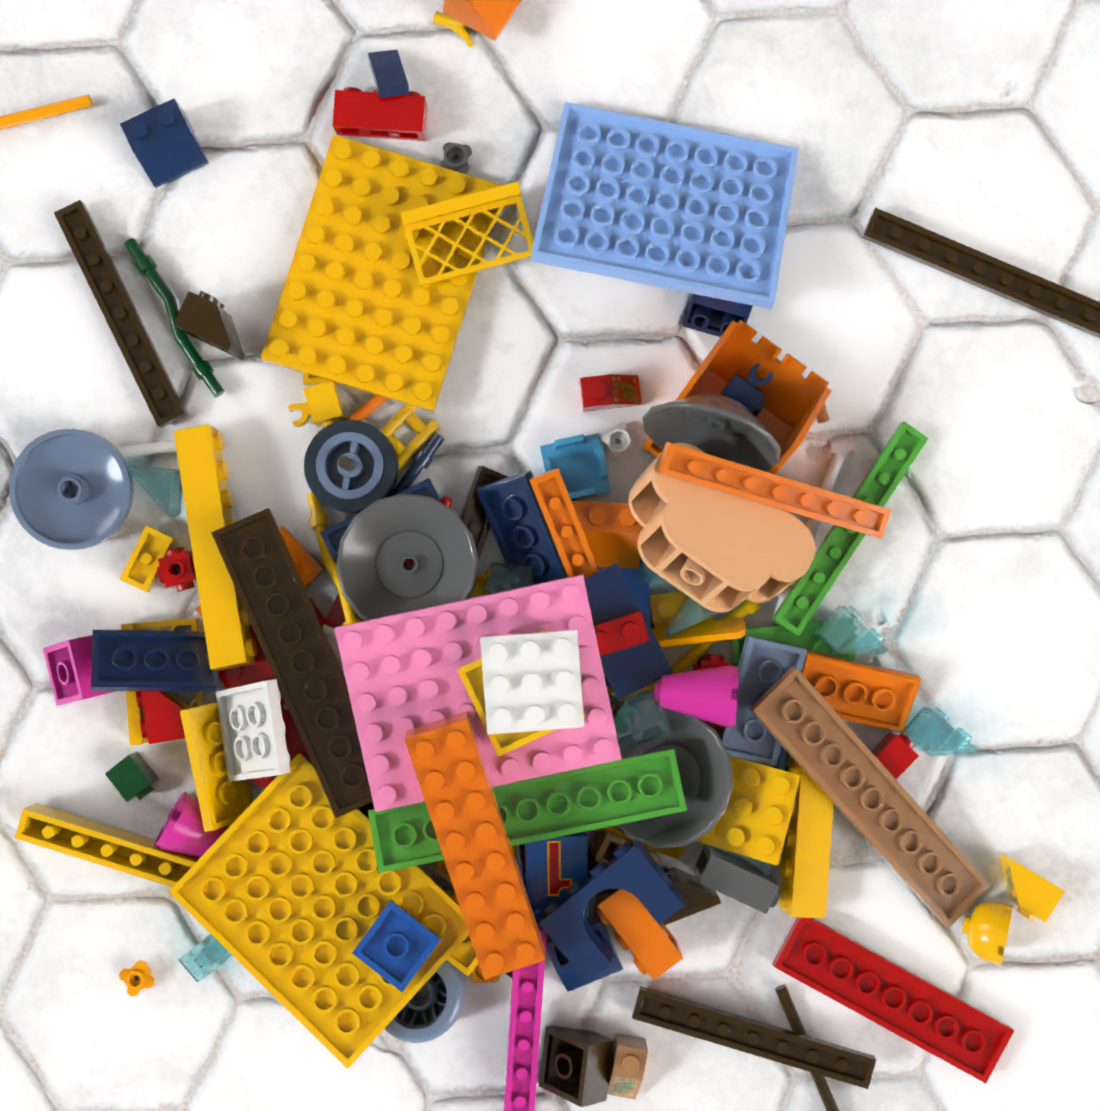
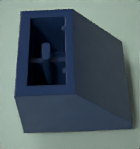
M691 294L683 327L721 337L732 320L737 324L740 320L747 323L753 306Z
M598 914L588 917V921L594 931L611 950L613 957L611 964L587 983L547 935L546 948L567 992L623 970L608 929Z

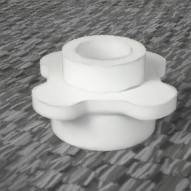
M624 424L618 425L617 429L611 432L604 431L601 435V441L606 443L610 458L616 459L621 453L626 451L632 452L635 449L636 444L628 434L629 428ZM620 439L621 443L616 444L615 440Z

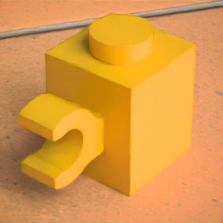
M333 381L303 389L307 402L293 403L288 406L290 412L301 410L302 417L292 422L295 427L306 425L310 417L314 425L317 427L322 426V428L346 419L338 387Z

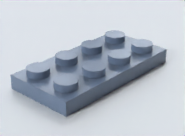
M746 635L738 665L739 676L736 695L738 701L734 727L722 726L720 738L730 756L777 766L782 746L749 709L791 667H795L802 672L807 649Z

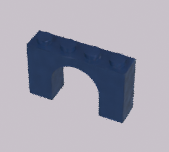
M638 839L631 844L628 841L621 844L613 852L615 855L613 859L608 863H605L604 860L600 861L589 871L591 876L583 883L580 879L575 881L566 889L567 895L558 902L555 898L541 910L544 914L539 921V925L586 983L608 967L613 957L611 950L594 931L588 921L587 904L595 894L611 888L626 890L639 899L659 925L684 907L685 896Z

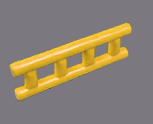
M407 404L380 430L389 439L396 451L399 471L441 427L433 419L425 425L414 414L417 407ZM404 422L418 433L407 446H404L393 435Z

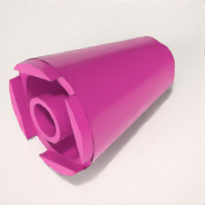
M728 665L662 675L661 681H655L654 700H660V707L724 727H734L738 701L736 699L739 676L738 666Z
M184 791L171 810L165 826L160 830L154 846L162 850L201 858L229 826L205 832L198 800L193 795Z

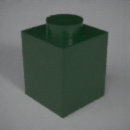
M138 751L129 754L105 773L126 802L136 797L141 801L155 790L151 785L159 780L158 776Z

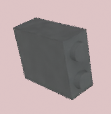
M704 844L693 867V872L699 883L765 914L768 913L770 907H775L780 897L779 884L769 872L716 847Z

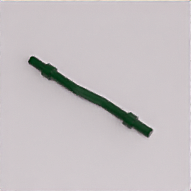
M134 238L128 239L124 245L135 259V266L141 275L149 279L164 301L174 339L193 365V372L199 380L204 381L215 398L221 396L225 390L213 375L214 369L207 360L202 359L185 332L173 325L179 312L175 296L157 272V265L150 255H146Z

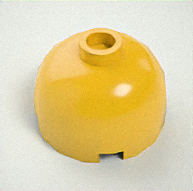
M993 901L984 902L975 907L972 916L965 915L962 933L968 934V946L979 958L1002 965L1013 905Z

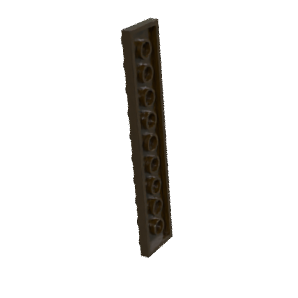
M264 509L211 532L275 679H277L278 687L335 817L338 818L373 802L346 679L271 509Z

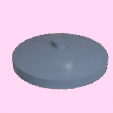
M60 429L48 432L34 439L19 454L12 468L9 480L11 506L21 526L36 540L58 549H85L106 541L123 525L133 502V479L123 455L108 440L84 430Z

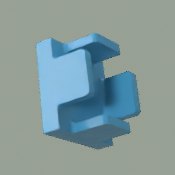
M598 433L588 436L581 434L558 439L554 443L540 446L545 472L557 467L559 468L571 501L611 492L607 465Z

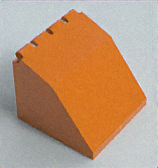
M732 320L676 400L702 393L720 395L735 373L746 380L750 374L751 367L755 363L760 364V367L756 370V376L759 379H764L769 372H772L773 377L768 384L757 386L759 390L765 393L762 400L766 402V405L756 418L771 433L781 447L780 462L770 470L765 471L776 474L800 446L832 390L827 387L829 382L814 371H811L806 378L801 376L807 366L788 353L780 361L777 359V356L782 351L779 346L763 335L756 344L752 339L757 334V331L742 320L738 324ZM650 438L643 445L644 449L656 457L663 451Z

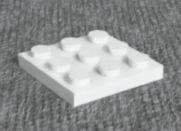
M577 629L480 636L487 735L584 727Z
M277 679L216 692L228 782L290 773V755L286 746L285 723L282 719L281 694L278 689Z

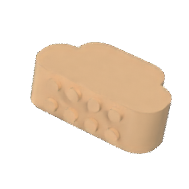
M673 443L679 446L703 452L701 449L688 443ZM663 451L639 476L630 490L628 498L630 511L635 520L643 526L638 537V551L643 562L653 572L710 611L728 612L745 599L755 603L768 602L802 577L808 571L814 559L815 542L811 532L803 522L788 511L658 473L657 470Z

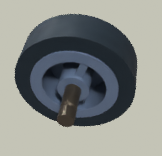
M342 420L324 427L314 436L306 450L304 473L309 488L322 503L339 511L359 513L376 500L388 497L393 491L398 478V458L392 443L377 428L362 421Z

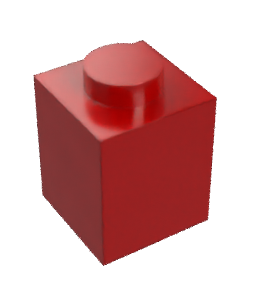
M889 732L871 750L874 756L895 779L919 757L912 750L915 744L903 733L898 736Z

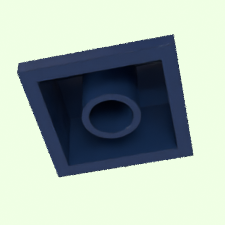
M175 98L120 123L133 153L155 188L209 163L185 111Z

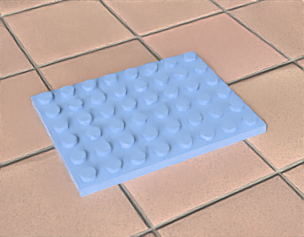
M565 102L530 261L772 309L775 304L799 148Z

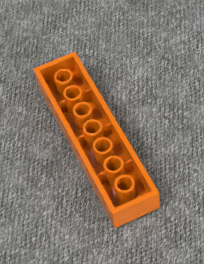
M468 711L407 730L404 740L484 980L545 961L544 944Z

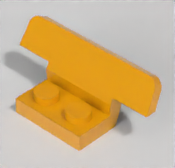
M682 591L650 595L653 625L651 630L660 647L738 639L746 635L744 617L715 621L712 611L706 609Z

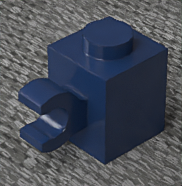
M755 363L751 367L750 374L746 380L735 373L720 394L738 401L755 417L758 416L766 405V402L762 400L765 393L759 390L757 386L768 384L773 377V373L769 372L764 379H759L756 376V370L760 367L759 363Z

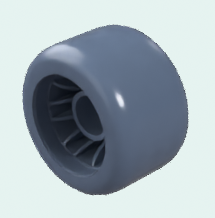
M446 960L425 983L429 987V995L421 997L416 993L385 1027V1030L393 1037L410 1043H424L442 1036L452 1027L464 1007L467 995L465 974Z

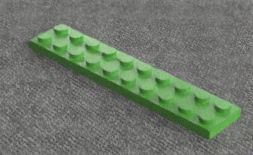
M674 749L492 787L511 846L687 811ZM425 802L375 812V809L368 810L379 873L444 860Z

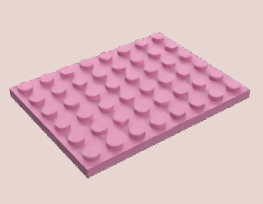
M583 574L334 628L375 812L425 802L404 740L407 730L467 711L492 787L622 759ZM545 628L546 632L577 629L582 701L585 714L584 727L557 729L498 757L457 669L481 658L480 636L533 633Z

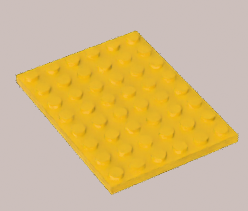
M333 134L261 355L262 361L434 413L478 271L420 287L400 213L502 185ZM498 209L488 212L492 213L493 215H496ZM483 213L477 214L472 219L470 226L485 234L493 219ZM469 217L462 218L459 220L466 223ZM451 221L445 223L440 233L456 242L464 227ZM440 225L432 226L430 228L437 231ZM425 229L412 232L415 244L426 250L434 234ZM467 229L459 245L474 253L482 238ZM438 237L430 253L445 261L453 245ZM485 240L478 256L483 258L488 241ZM456 248L448 263L461 269L467 267L472 257ZM417 250L419 260H421L424 253ZM427 256L421 266L424 278L437 275L443 264ZM475 259L472 265L480 264L481 262ZM446 267L443 273L450 272L453 270Z
M299 753L289 763L290 773L278 775L171 888L169 893L348 1069L469 936L459 904L419 865L383 873L378 872L369 817L357 808L336 818L313 764L302 753ZM391 900H394L442 938L403 992L352 954Z

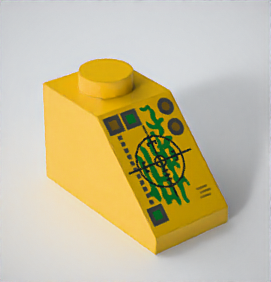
M1002 854L999 859L1009 900L1019 906L1016 911L1031 921L1037 917L1046 922L1064 891Z

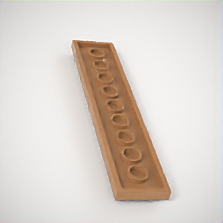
M791 667L749 709L944 926L950 928L989 886L988 882L797 668Z

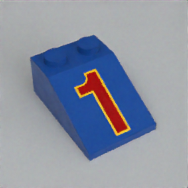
M587 832L525 844L526 892L537 924H539L544 914L541 910L550 901L556 898L559 902L567 895L566 889L575 881L580 879L583 883L588 879Z

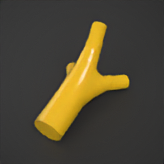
M435 12L433 23L453 30L466 41L469 47L474 45L471 37L465 30L466 25L444 13Z

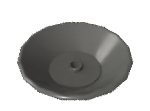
M702 393L652 406L642 417L644 432L663 450L666 442L688 443L701 449L706 454L762 471H768L780 462L781 447L771 433L744 405L726 396Z
M402 493L378 499L354 516L340 540L336 570L345 599L361 619L370 620L468 599L475 589L479 559L473 535L456 511L432 497ZM409 558L415 562V567L412 570H407L404 567L405 560Z
M666 708L642 710L633 715L626 722L625 728H622V731H620V735L617 736L621 758L626 759L674 749L687 811L615 826L631 840L635 841L638 839L640 843L657 849L686 846L708 834L726 812L733 787L730 755L717 731L702 719Z

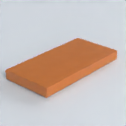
M807 650L801 672L842 720L899 733L904 732L922 680L916 674Z

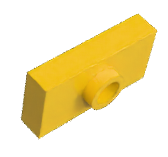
M146 525L120 580L145 592H150L158 577V559L167 556L166 551L171 550L176 538Z

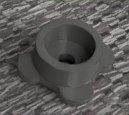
M452 142L444 144V159L440 162V166L466 174L469 171L468 158L472 155L470 146H462ZM458 156L459 159L455 161L453 160V157Z

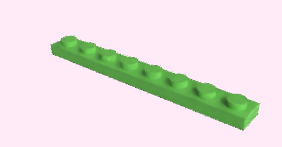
M905 421L901 422L851 498L884 507L929 438ZM833 525L816 550L808 571L795 582L771 620L794 636L799 637L866 534Z

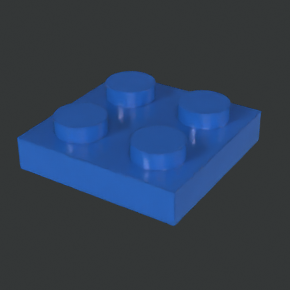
M391 900L352 954L403 992L442 938L394 900Z

